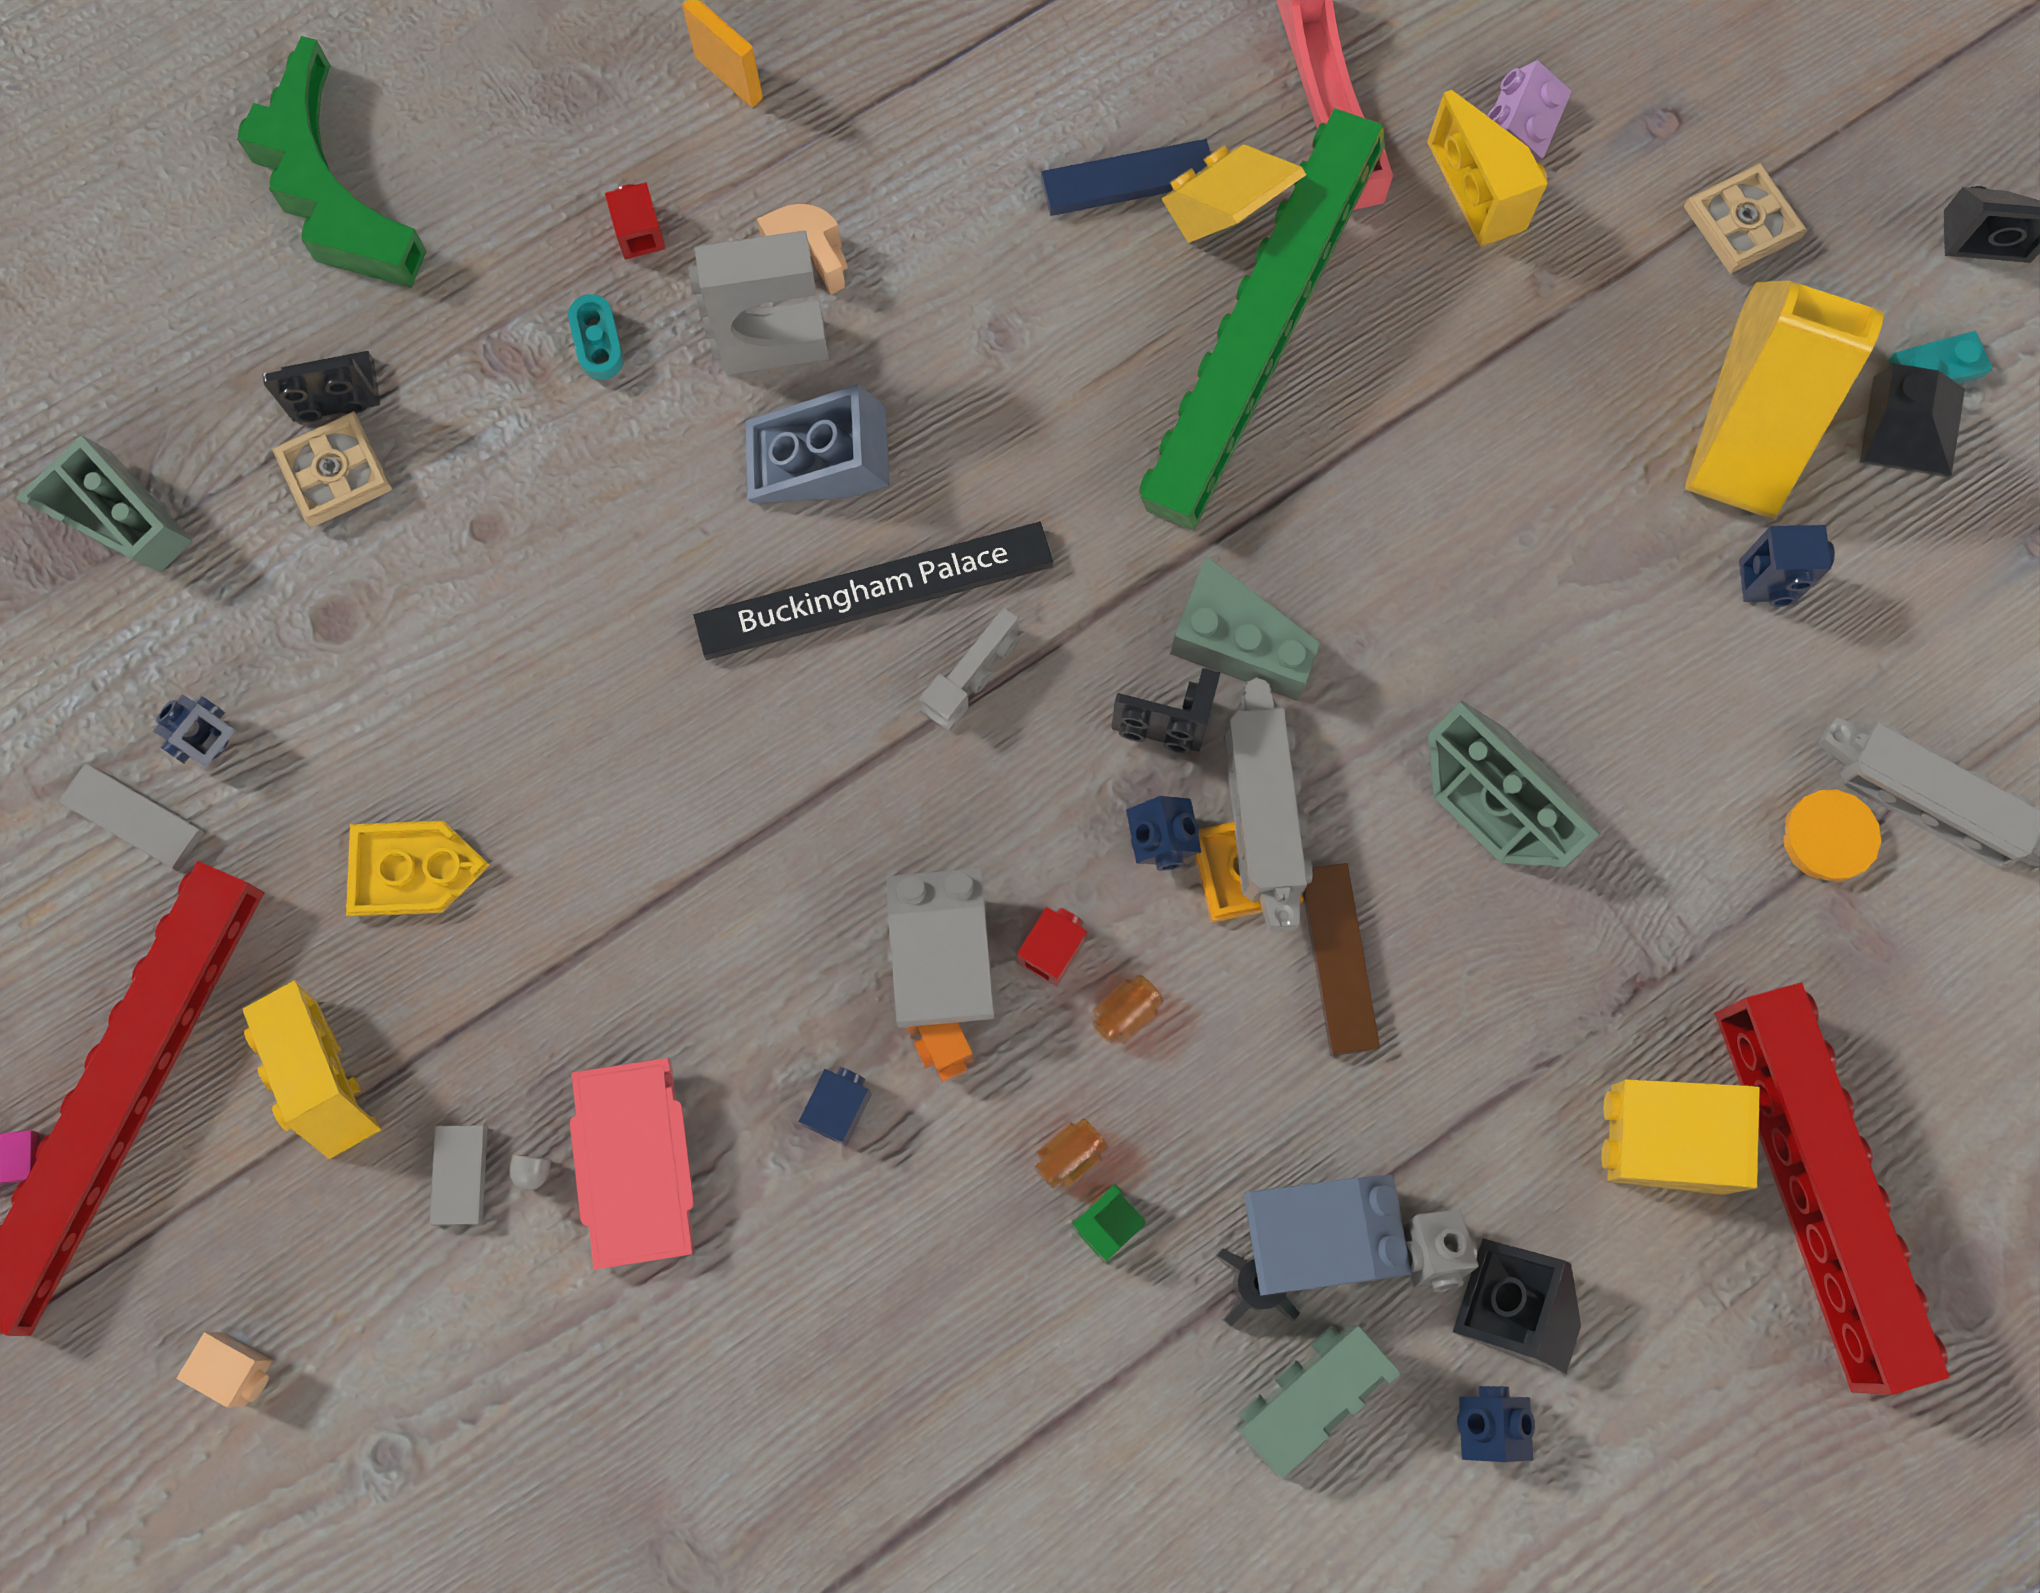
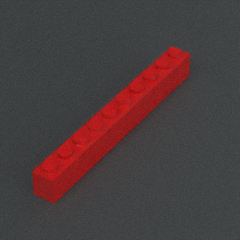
M199 861L196 862L193 870L189 871L181 880L177 900L170 913L164 915L159 921L155 930V941L148 954L136 964L132 973L133 982L123 1000H120L111 1010L108 1018L109 1026L100 1043L95 1045L88 1053L84 1063L85 1071L76 1088L72 1089L65 1096L60 1107L61 1116L52 1132L39 1144L36 1151L37 1160L27 1179L23 1180L16 1187L11 1198L12 1207L3 1224L0 1225V1333L6 1336H32L265 893L252 884Z

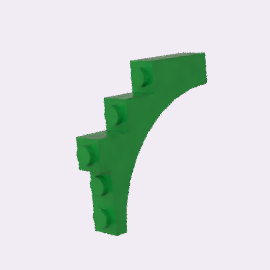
M301 36L295 51H292L287 58L286 71L279 86L274 88L271 94L270 106L252 104L247 118H244L240 123L237 140L252 163L274 169L270 177L269 190L283 212L307 218L302 227L301 240L315 262L412 288L427 251L414 228L385 218L357 201L331 174L322 150L319 127L321 96L331 65L317 40Z

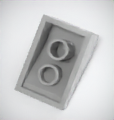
M981 868L886 876L897 1028L994 1019Z

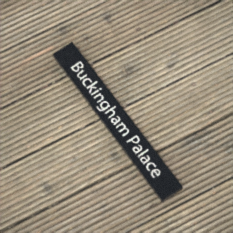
M1039 521L693 614L703 655L707 661L1052 568L1053 559L1042 523Z

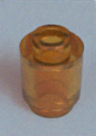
M1138 974L1132 980L1125 979L1093 1008V1013L1097 1018L1092 1022L1093 1026L1107 1042L1112 1044L1117 1040L1125 1045L1159 1014L1157 1008L1164 1003V1000L1154 985L1144 976Z
M1082 1118L1076 1124L1070 1122L1035 1152L1040 1161L1034 1167L1051 1188H1055L1060 1184L1067 1190L1102 1160L1100 1154L1108 1146L1097 1130L1085 1118Z

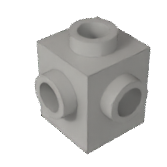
M1461 1209L1418 1214L1403 1225L1411 1270L1410 1277L1414 1288L1433 1285L1435 1292L1452 1290L1464 1284L1462 1278L1479 1267L1476 1260L1477 1247L1472 1236L1468 1234Z

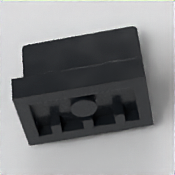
M369 351L281 367L280 371L262 375L265 387L293 422H315L323 416L338 413L349 414L353 411L357 414L363 412L366 408L380 405L374 358Z
M1202 668L1199 683L1189 681L1182 709L1117 693L1111 728L1119 731L1121 737L1131 741L1144 742L1148 738L1163 742V746L1173 752L1184 754L1190 753L1191 750L1200 752L1221 673Z

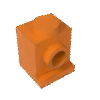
M958 1022L906 1027L910 1037L920 1034L922 1039L914 1042L925 1069L933 1065L935 1066L942 1082L950 1081L968 1071L966 1064L974 1060L973 1054Z

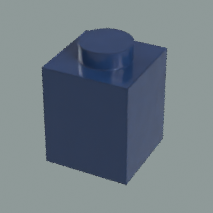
M839 1067L837 1073L824 1069L798 1122L803 1127L847 1147L872 1095L869 1089L863 1087L866 1079L843 1067Z

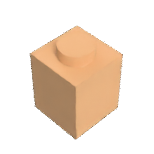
M204 1332L176 1379L227 1408L243 1407L248 1402L256 1400L264 1390L269 1379L266 1371L273 1360L223 1332Z

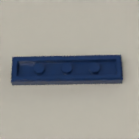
M1207 139L1041 171V181L1050 216L1170 193L1174 190L1170 182L1191 168L1197 174L1207 167L1203 160L1211 154Z

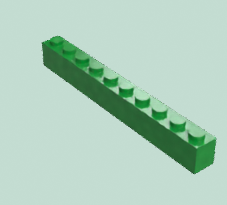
M1334 108L1327 124L1322 122L1317 128L1312 145L1314 150L1309 160H1303L1299 165L1303 168L1306 175L1294 183L1295 188L1290 198H1284L1279 204L1275 215L1276 226L1270 238L1265 236L1262 239L1256 253L1255 260L1257 264L1251 276L1245 275L1237 290L1236 299L1238 302L1232 314H1225L1221 320L1217 332L1219 340L1213 352H1207L1204 355L1198 369L1199 380L1193 392L1187 391L1179 406L1178 415L1180 418L1174 430H1168L1165 433L1159 447V455L1161 456L1154 470L1148 469L1141 481L1139 493L1147 512L1195 531L1385 148L1384 127L1382 124Z

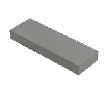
M87 763L83 765L58 800L59 803L179 872L205 834L202 830Z

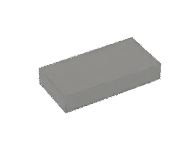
M484 1125L435 1126L429 1225H483L488 1127Z

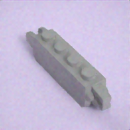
M1256 677L1251 681H1247L1244 686V692L1239 699L1240 709L1230 719L1228 730L1224 735L1242 894L1250 901L1260 902L1268 931L1296 930L1299 926L1300 897L1307 884L1312 882L1311 858L1309 855H1303L1301 839L1306 838V817L1304 811H1297L1295 796L1299 795L1301 790L1300 772L1298 767H1292L1290 752H1294L1295 732L1292 724H1286L1284 708L1274 709L1270 684L1266 682L1267 680Z
M1838 717L1829 722L1818 745L1844 764L1840 775L1846 787L1994 868L2008 866L2020 860L2030 866L2034 865L2035 869H2040V810L2035 808V804L2031 800L2021 795L2009 794L1994 786L1987 776L1959 767L1950 762L1949 757L1943 752L1933 748H1924L1908 739L1902 730L1894 726L1882 725L1877 722L1867 729Z

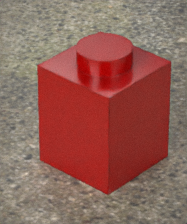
M647 182L637 185H623L617 190L605 193L614 231L624 260L666 249Z
M1046 906L1018 951L1017 964L1057 987L1086 941L1087 930L1081 927L1083 921L1064 908H1059L1055 912Z

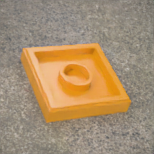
M701 0L685 1L682 4L695 58L753 108L763 99L753 46Z
M1229 822L1199 829L1198 836L1202 853L1196 854L1195 859L1211 923L1263 912L1260 902H1252L1242 894L1235 823ZM1303 895L1300 897V904L1304 901Z

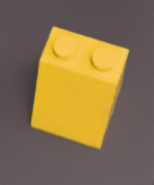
M1627 1079L1611 1085V1091L1606 1092L1603 1104L1605 1120H1610L1609 1139H1605L1601 1152L1602 1167L1608 1169L1607 1181L1718 1195L1757 1188L1760 1087Z

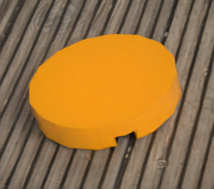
M1819 790L1803 797L1787 813L1784 824L1786 823L1785 835H1783L1784 848L1792 863L1807 876L1817 880L1822 878L1832 882H1844L1865 872L1877 859L1881 845L1879 823L1871 809L1856 796L1841 790Z

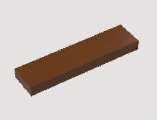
M1348 863L1312 867V882L1307 884L1303 897L1330 1056L1376 1051L1380 1049Z

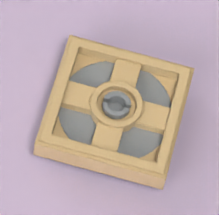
M1761 163L1688 198L1684 205V208L1730 274L1802 239L1808 231Z
M354 411L272 448L301 514L310 528L393 491L362 423Z

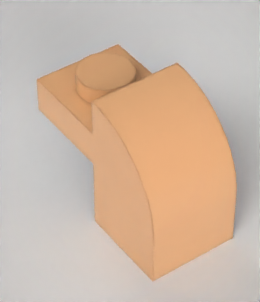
M792 204L757 219L761 237L806 230L812 263L827 291L832 295L845 289L843 271L848 269V266L840 249L842 245L838 223L828 212L809 204Z

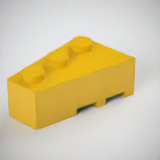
M294 980L242 1009L249 1028L244 1030L245 1038L252 1050L261 1058L263 1065L258 1067V1073L266 1088L274 1093L277 1103L272 1106V1111L277 1122L285 1131L292 1129L329 1160L381 1131L374 1116L370 1117L362 1110L354 1098V1095L362 1090L355 1077L347 1080L337 1055L342 1050L317 1000L297 981Z

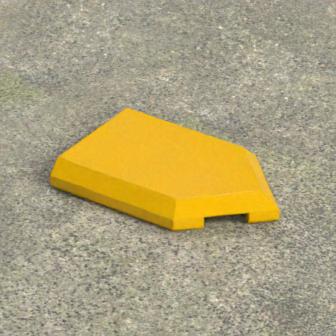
M443 820L350 824L346 916L443 913L490 865Z

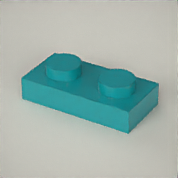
M1976 330L1895 352L1888 360L1890 366L1895 363L1939 370L1957 384L1985 377L1993 369Z

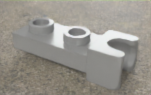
M1003 608L949 676L945 678L943 675L938 674L919 699L924 703L921 711L927 717L947 731H950L969 708L968 695L971 691L975 694L979 693L989 681L992 675V671L989 669L999 657L1006 659L1017 646L1020 637L1017 636L1018 618Z

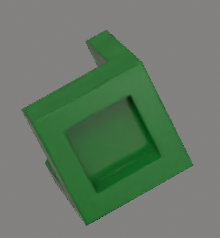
M1116 1184L1071 1226L1104 1263L1145 1225V1219L1121 1194L1122 1190Z

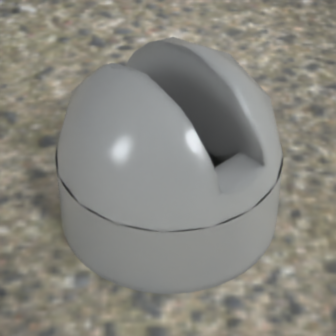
M512 1154L510 1164L512 1182L516 1187L525 1191L537 1189L547 1180L552 1160Z

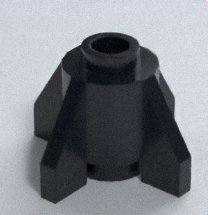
M1224 1248L1217 1253L1215 1257L1235 1272L1233 1288L1239 1301L1234 1304L1222 1319L1229 1327L1233 1326L1249 1308L1263 1310L1276 1307L1291 1321L1296 1320L1300 1312L1286 1297L1287 1292L1260 1296V1292L1254 1285V1280L1257 1276L1255 1259L1245 1262Z

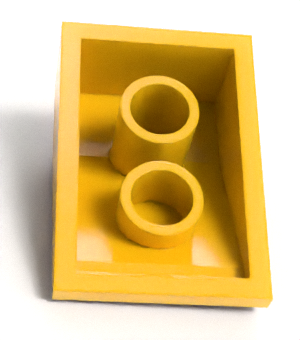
M1453 90L1444 92L1427 143L1479 246L1482 247L1526 231L1548 184L1545 168L1540 162H1536L1528 146Z
M1243 144L1231 151L1224 145L1203 159L1207 165L1203 170L1195 174L1191 168L1171 181L1170 184L1174 190L1161 199L1185 239L1190 243L1239 223L1300 180L1306 173L1301 166Z

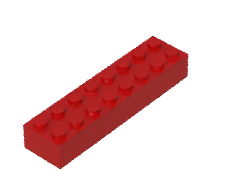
M1800 982L1746 997L1715 1012L1716 1020L1740 1086L1760 1087L1758 1136L1851 1393L1894 1395L1949 1379L1950 1376L1946 1368L1948 1363L1946 1348L1941 1339L1933 1333L1927 1317L1929 1305L1926 1295L1921 1287L1915 1284L1908 1266L1910 1261L1908 1247L1904 1239L1899 1234H1896L1889 1215L1891 1212L1889 1196L1875 1178L1871 1167L1873 1162L1871 1148L1866 1139L1860 1136L1853 1119L1854 1103L1849 1092L1841 1087L1835 1071L1836 1055L1831 1044L1823 1039L1817 1023L1819 1012L1814 998L1809 993H1806L1803 983Z

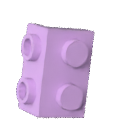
M1537 60L1520 69L1515 68L1505 76L1500 85L1501 93L1498 100L1487 115L1528 146L1536 162L1544 158L1572 92Z

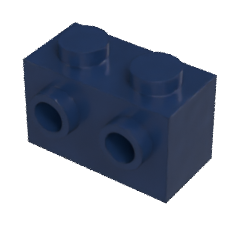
M1826 525L1770 526L1739 559L1743 602H1769L1773 607H1785L1797 603L1831 569L1834 563V546L1831 541H1828Z

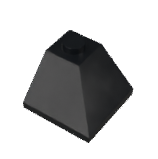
M1983 186L1962 187L1944 209L1945 256L2031 263L2040 254V200L2009 191L1991 190Z
M1895 363L1874 376L1860 463L1944 477L1951 476L1965 389L1939 370Z
M1482 1238L1476 1259L1479 1267L1471 1272L1453 1333L1518 1359L1567 1374L1581 1328L1571 1263Z

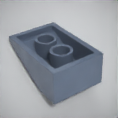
M859 384L745 421L747 500L751 503L847 498L890 486L886 406Z
M1393 1174L1244 1193L1260 1296L1411 1275Z

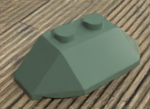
M1460 701L1428 734L1434 798L1501 863L1548 865L1565 868L1601 834L1574 793L1505 727L1464 701Z

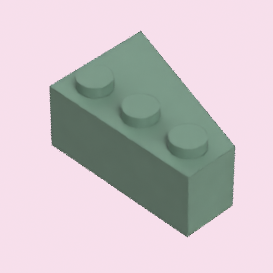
M82 435L16 497V499L159 572H162L193 542L111 451Z
M1206 556L1176 630L1170 654L1245 682L1251 681L1256 677L1267 680L1266 682L1270 684L1269 687L1272 688V692L1298 701L1321 643Z
M1333 1325L1330 1326L1311 1344V1347L1316 1352L1303 1365L1294 1360L1275 1378L1279 1387L1266 1400L1259 1394L1239 1412L1238 1415L1243 1422L1235 1429L1276 1476L1283 1479L1330 1437L1329 1433L1350 1413L1354 1416L1366 1406L1364 1399L1384 1380L1390 1384L1402 1374L1359 1326H1342L1338 1331Z

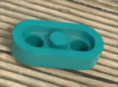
M595 294L583 295L571 304L568 311L577 359L583 372L588 377L595 380H607L617 375L624 363L615 317L610 304L605 298ZM592 319H600L596 325H587ZM600 357L609 358L603 364H596L597 359Z

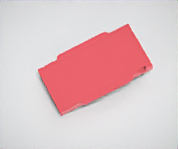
M664 1058L572 1072L576 1115L570 1120V1131L580 1220L583 1225L589 1226L593 1269L695 1254L690 1210L694 1206L688 1148L682 1104L676 1100L671 1059Z

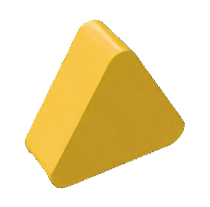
M1790 280L1756 282L1747 296L1738 317L1689 470L1685 490L1769 519H1774L1868 359L1879 336L1884 312Z

